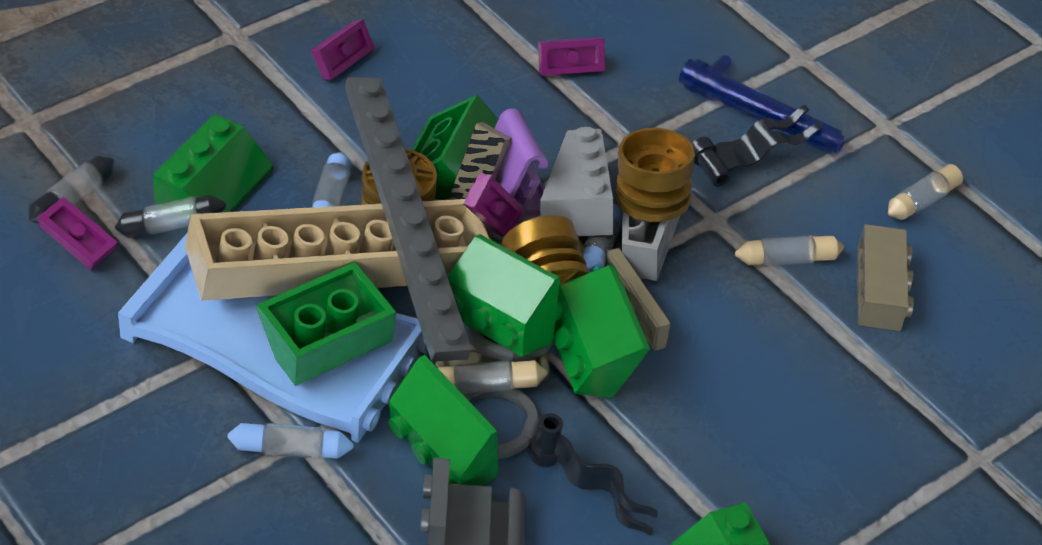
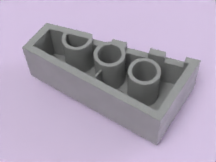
M591 127L567 130L540 200L541 217L554 215L570 219L575 227L577 236L613 235V195L602 129Z
M623 211L622 253L639 278L658 280L680 216L665 222H648L635 219Z

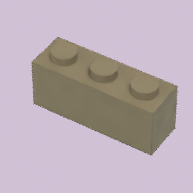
M864 224L857 248L859 326L901 331L905 317L910 318L912 315L914 297L908 296V291L911 290L913 271L907 268L911 262L912 245L907 244V231L904 229Z

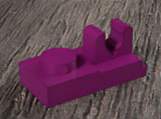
M358 19L313 48L311 53L323 80H332L375 49V46L364 20Z
M592 37L538 41L539 74L542 76L605 71L604 38Z
M479 173L463 203L490 229L502 237L512 228L516 227L525 210L492 176Z
M64 197L43 212L37 219L40 223L39 227L59 242L64 249L89 270L94 269L116 250L118 242Z

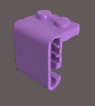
M508 109L500 115L495 126L496 130L511 137L496 181L525 208L519 220H531L536 216H541L540 200L545 190L531 162L534 161L537 168L547 169L548 161L522 113L517 109Z

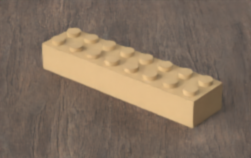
M466 199L422 201L447 277L475 236L481 234L489 239L482 221L463 204ZM382 204L191 214L185 248L201 301L280 295L353 262L358 264L376 288L407 286Z

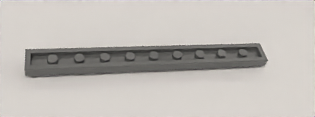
M347 77L345 84L346 94L431 362L468 360L472 349L381 77Z

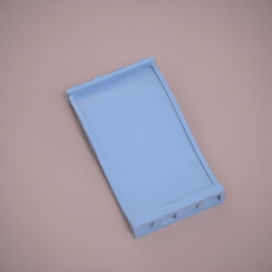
M187 234L118 312L120 337L134 343L137 338H142L185 353L210 365L244 387L286 410L322 425L349 432L351 440L359 443L367 430L371 432L376 427L380 418V411L385 404L389 405V400L421 353L426 354L428 352L418 319L396 313L393 341L295 386L275 360L256 310L257 304L277 295L201 301L185 248Z

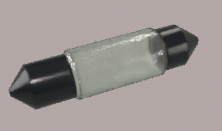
M95 156L89 162H85L29 205V221L40 224L37 221L38 217L62 197L75 206L99 188L112 175L114 159Z
M212 195L146 206L141 210L123 213L115 225V229L127 238L182 229L189 226L191 214L221 213L225 209L226 203Z

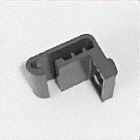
M433 459V473L424 474L423 499H431L430 508L422 507L420 532L428 533V545H525L526 495L522 491L510 488L509 502L491 501L492 486L448 484L450 459Z

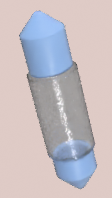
M344 152L329 156L327 164L323 167L311 207L341 206L352 166L351 160Z
M613 204V235L587 236L581 250L589 273L592 272L591 268L595 265L599 268L604 267L607 253L613 250L619 235L620 225L623 220V210L616 204Z
M240 423L228 433V439L237 450L263 452L264 455L338 459L354 447V444L340 431L325 430L320 427L267 423L266 425Z

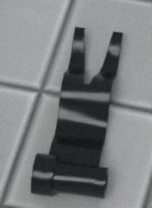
M803 105L793 114L782 120L768 117L760 119L738 140L720 142L714 145L709 137L696 139L692 142L695 152L694 164L700 165L712 184L719 187L729 181L731 177L730 170L755 165L778 144H802L822 130L823 127L820 123H817L796 135L771 131L773 129L786 130L792 127L809 111L807 105Z
M554 413L543 415L540 418L537 435L531 442L529 450L531 460L541 467H550L559 462L564 468L568 480L574 486L581 489H603L609 492L614 498L616 518L619 522L628 528L640 530L651 535L653 529L649 525L633 520L625 515L620 504L631 512L646 514L653 518L657 517L658 511L652 507L637 504L627 497L624 492L623 475L618 468L609 464H588L581 461L576 456L571 442L561 434L563 428L561 417Z

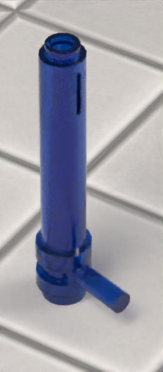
M727 55L721 56L711 66L700 59L696 61L689 59L683 66L679 76V82L684 84L685 89L693 93L699 91L702 97L710 101L717 100L757 120L767 117L782 120L797 110L728 77L725 70L731 65L732 61ZM806 113L789 129L780 130L788 135H796L820 123L823 129L814 134L805 143L828 154L832 152L838 154L846 141V136L842 135V130Z

